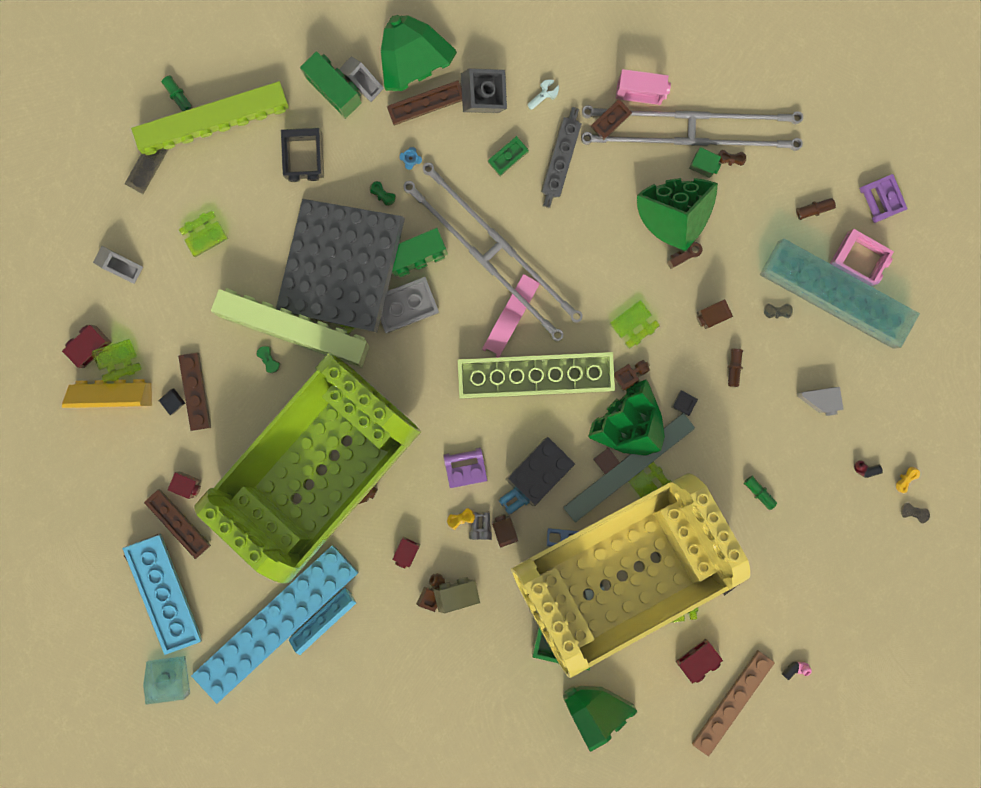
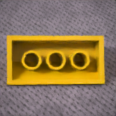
M133 379V383H126V380H114L113 384H107V380H95V384H88V381H75L74 385H68L62 402V408L152 406L151 383H145V379Z

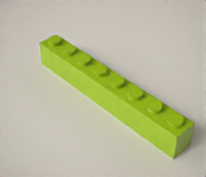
M278 81L135 126L131 130L138 150L142 154L152 155L157 152L156 150L162 148L171 149L175 147V144L181 142L184 144L190 143L194 138L200 136L202 138L209 137L216 131H228L235 125L244 126L254 119L263 120L267 118V115L284 113L285 109H289L281 83Z

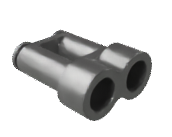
M474 512L475 519L471 524L469 539L492 540L490 513L478 514ZM479 516H482V529H478Z

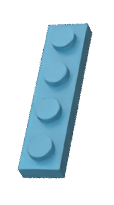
M344 588L289 639L295 653L301 655L356 604L349 590Z

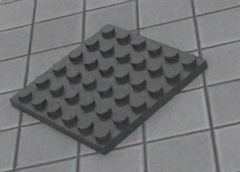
M302 199L276 310L280 311L281 308H284L295 315L300 314L308 318L377 333L405 218L399 215Z

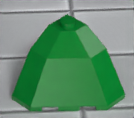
M408 15L392 16L384 28L381 45L385 90L403 91L408 88L409 83L416 79L420 82L431 76V71L439 67L444 69L450 66L457 54L456 49L430 25Z
M646 379L626 389V394L620 400L616 399L607 408L608 412L602 418L597 417L592 422L588 437L619 452L646 456L662 450L665 438L662 414Z
M571 687L563 695L567 708L590 752L612 739L610 734L614 730L618 732L627 723L626 719L633 717L637 713L634 704L603 687Z

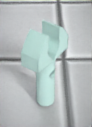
M554 80L543 81L540 85L542 92L527 104L529 109H534L545 98L554 100L558 95L559 85L553 91L547 92L548 87L554 83Z

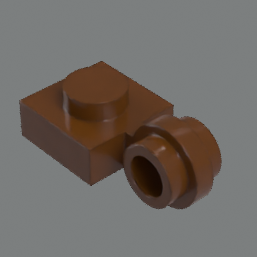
M693 242L683 254L679 251L671 255V260L667 262L670 269L692 257L700 256L703 251L701 244ZM692 247L697 248V253L692 251Z
M642 360L634 366L636 369L633 370L628 364L615 372L614 378L624 391L639 382L636 374L642 376L648 373L650 365Z
M433 574L430 577L429 584L431 589L423 588L416 603L419 607L433 612L436 611L437 603L433 589H437L439 584L445 583V578L441 574Z

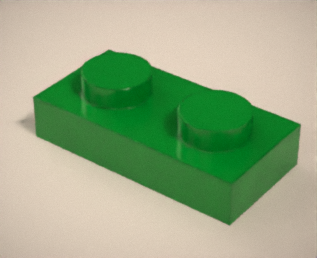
M516 136L492 156L488 163L501 176L524 157L529 150Z

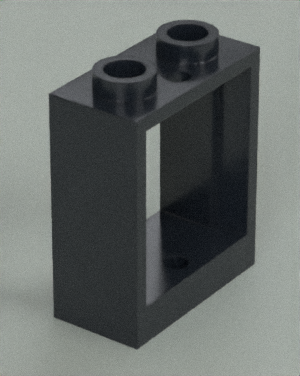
M320 128L281 130L283 177L288 179L289 182H299L300 179L319 181V178H324L323 143ZM316 140L317 171L291 172L289 142Z

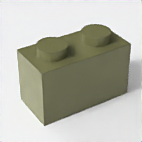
M468 577L457 579V583L450 584V582L439 584V588L433 589L438 612L445 614L480 603L475 580H469Z

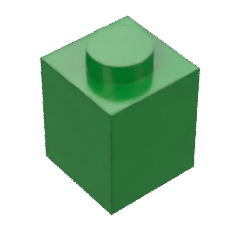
M700 147L689 169L710 178L713 173H718L721 167V163H719L721 156Z

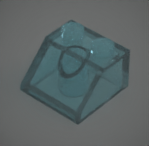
M185 656L146 662L143 683L146 705L184 700L190 695Z

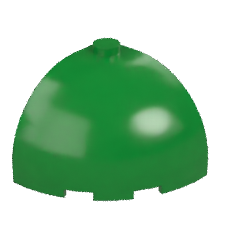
M682 178L666 180L665 184L656 186L653 184L637 195L639 215L645 226L654 236L671 246L686 251L699 237L710 218L717 196L718 183L697 178H694V181H681Z

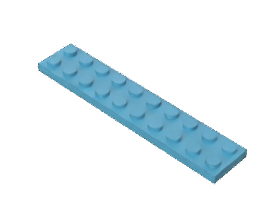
M332 545L194 672L191 677L216 704L219 703L359 572Z

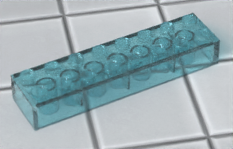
M784 238L778 241L760 273L762 277L893 349L902 347L920 314Z

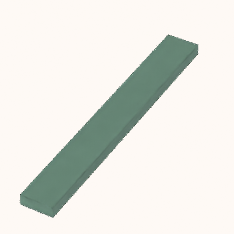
M682 413L664 427L665 438L661 451L646 456L630 454L563 508L576 523L693 431L695 427L686 415Z

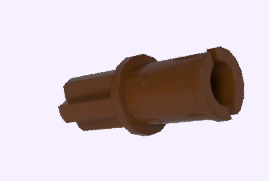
M833 198L817 203L814 201L810 205L796 208V214L799 220L813 215L819 216L820 213L835 209L836 203Z
M731 349L730 365L727 367L729 368L728 386L739 387L740 374L743 369L741 366L742 349Z

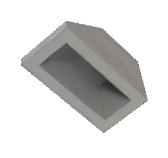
M352 56L339 69L345 75L348 82L351 81L358 88V91L370 102L384 89L368 69Z
M101 246L93 261L94 264L133 284H135L143 269L142 266L104 246Z
M840 387L797 393L798 398L819 413H825L826 416L836 415L838 410H843Z

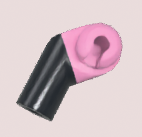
M792 662L782 675L789 681L795 674L810 675L812 669L805 662Z

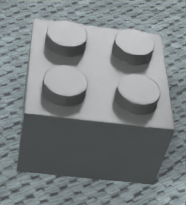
M469 68L461 73L463 112L500 113L507 109L505 70Z

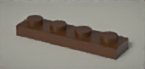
M459 80L388 105L387 109L393 125L395 126L461 102L462 88Z
M199 353L179 355L190 431L211 428Z
M160 489L144 502L194 559H197L211 546Z

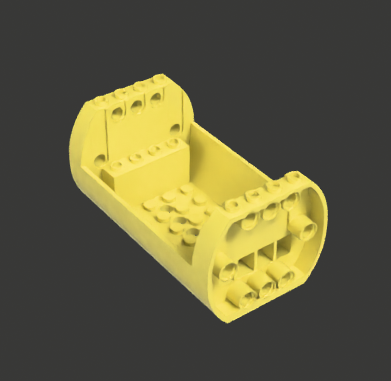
M690 473L677 478L511 568L515 582L556 660L569 678L750 578L749 561L711 493L699 478ZM653 552H657L661 557L658 563H654L650 559ZM636 561L643 563L644 569L642 572L634 570V563ZM620 570L625 571L627 574V579L624 582L617 579V573ZM604 579L610 582V588L607 591H603L600 588V582ZM585 589L593 591V598L591 600L584 599L583 591Z

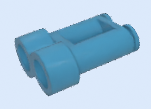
M515 488L499 500L501 505L503 506L504 504L507 508L505 510L509 515L524 504H529ZM514 497L518 499L510 506L506 505V503L512 500Z

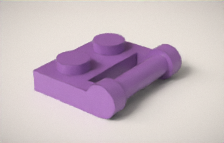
M893 174L859 188L861 194L863 193L866 198L874 223L908 209ZM871 189H876L885 213H880Z
M481 447L475 448L474 451L459 454H443L450 488L487 481ZM473 458L478 460L476 464L452 468L451 465L452 462Z

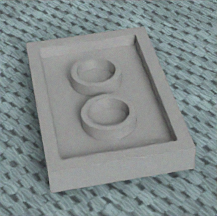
M426 277L387 291L381 316V323L386 334L439 313Z

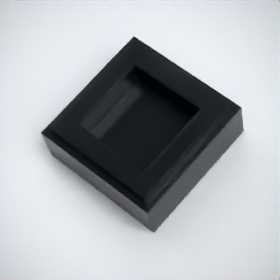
M175 388L169 390L158 400L169 415H173L186 404Z
M680 390L672 408L690 416L698 399Z

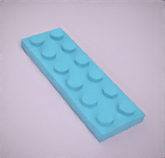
M159 534L123 547L122 549L164 655L201 642L202 637L162 535Z

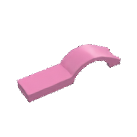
M523 274L515 290L530 303L540 283ZM513 294L482 348L484 351L488 349L494 352L496 358H499L526 310V307Z

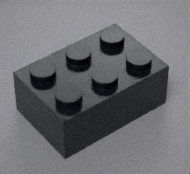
M546 437L505 480L532 506H536L575 463L549 437Z

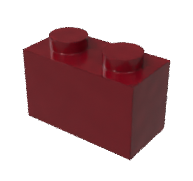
M95 325L84 326L79 331L80 334L75 339H70L62 350L77 368H85L112 343Z
M704 639L676 660V663L693 684L702 681L705 678V674L710 670L715 671L718 669L723 660L710 642Z

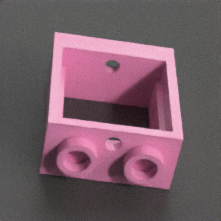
M622 69L617 83L615 99L661 105L663 99L666 100L667 94L670 93L671 82H668L669 76Z
M852 229L847 232L829 265L862 284L871 287L879 284L882 280V272L884 268L891 264L893 260L891 256L894 251L861 232ZM855 241L881 256L869 278L843 264Z

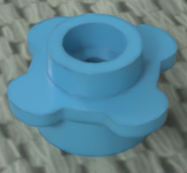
M410 147L409 150H406L399 156L408 170L422 162V158L417 155L416 148Z

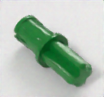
M169 75L163 78L162 84L169 92L170 98L176 102L181 111L191 109L192 105L183 94V89L179 88L173 80V77Z
M753 475L745 480L743 484L755 495V499L758 498L768 510L776 507L777 502L766 491L767 488H763Z

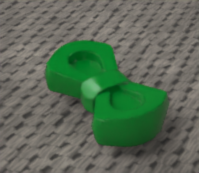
M376 181L370 185V193L377 195L379 201L382 199L384 205L389 206L395 202L396 195L386 192L381 182Z
M260 347L256 355L265 364L266 372H277L280 368V363L273 360L271 347Z

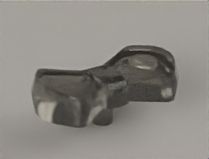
M768 303L764 307V314L768 318L775 317L778 319L781 316L790 318L793 314V307L789 304H785L782 307H774Z
M909 502L901 507L903 518L912 516L917 518L921 524L927 522L930 518V512L927 508L919 509L913 507Z

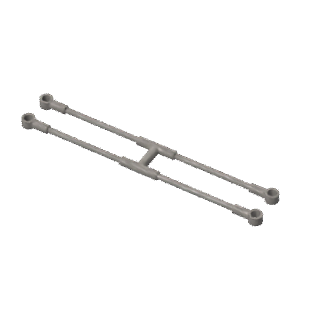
M587 105L583 108L582 115L584 118L601 116L607 109H597ZM589 109L591 114L587 115L584 111ZM631 111V116H663L688 119V137H675L674 139L607 137L603 141L599 135H592L590 132L583 133L581 141L585 145H589L591 142L606 143V141L701 146H708L709 144L776 146L777 148H791V150L797 151L803 145L800 138L777 140V142L695 138L696 119H766L787 121L796 125L803 120V114L799 111L793 114L778 115L727 114L705 111ZM794 115L799 116L800 120L796 121ZM584 136H589L590 141H585ZM798 142L799 147H795L793 143Z
M425 163L423 165L424 174L431 176L439 185L441 184L488 231V234L497 243L482 255L425 200V197L415 188V184L412 181L404 183V191L407 194H411L419 203H422L469 250V253L542 323L541 325L552 335L554 341L562 340L564 335L562 330L556 329L547 319L545 320L497 272L498 270L489 260L503 248L561 304L560 306L571 316L573 322H580L583 317L582 313L575 310L567 301H564L517 254V251L493 228H490L444 182V179L434 170L432 163ZM429 166L432 170L427 172L425 168ZM412 185L413 188L411 190H407L406 186ZM573 314H579L580 319L575 320ZM559 332L561 338H555L554 333Z

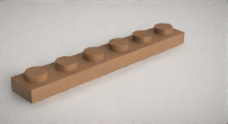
M757 650L692 742L694 747L708 757L775 664L773 660Z

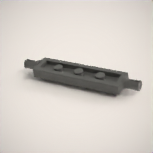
M572 107L570 116L568 118L564 117L561 121L541 192L546 195L543 207L551 208L553 198L561 196L582 123L576 120L579 112L578 108Z

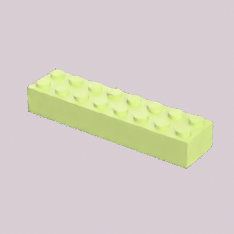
M228 288L225 291L218 290L211 308V312L218 317L324 355L330 352L343 362L362 368L369 350V345L364 337L356 334L353 337L349 336L347 331L340 328L332 330L328 327V324L317 321V324H315L310 318L300 314L296 317L291 311L281 308L280 311L276 310L277 308L273 307L274 305L262 301V304H259L258 301H255V298L247 295L241 297L237 292Z
M613 352L458 359L460 399L615 391Z

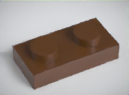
M618 99L591 125V128L604 141L632 115V112Z

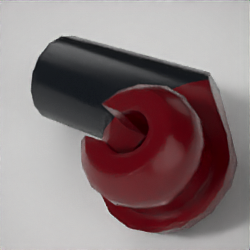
M862 460L854 464L856 473L864 478L883 473L880 464L869 467Z

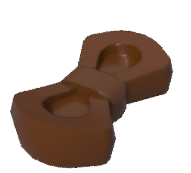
M721 150L718 153L721 156L719 162L722 164L728 163L729 166H732L734 163L742 166L747 160L746 154L743 152L734 155Z

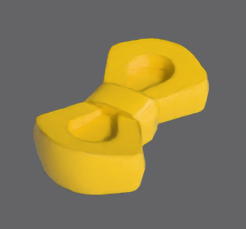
M909 467L906 475H900L902 479L896 483V489L901 493H906L909 483L919 478L920 471L915 467Z
M466 508L458 515L450 514L447 519L448 526L456 530L460 524L465 522L472 524L475 514L469 508Z

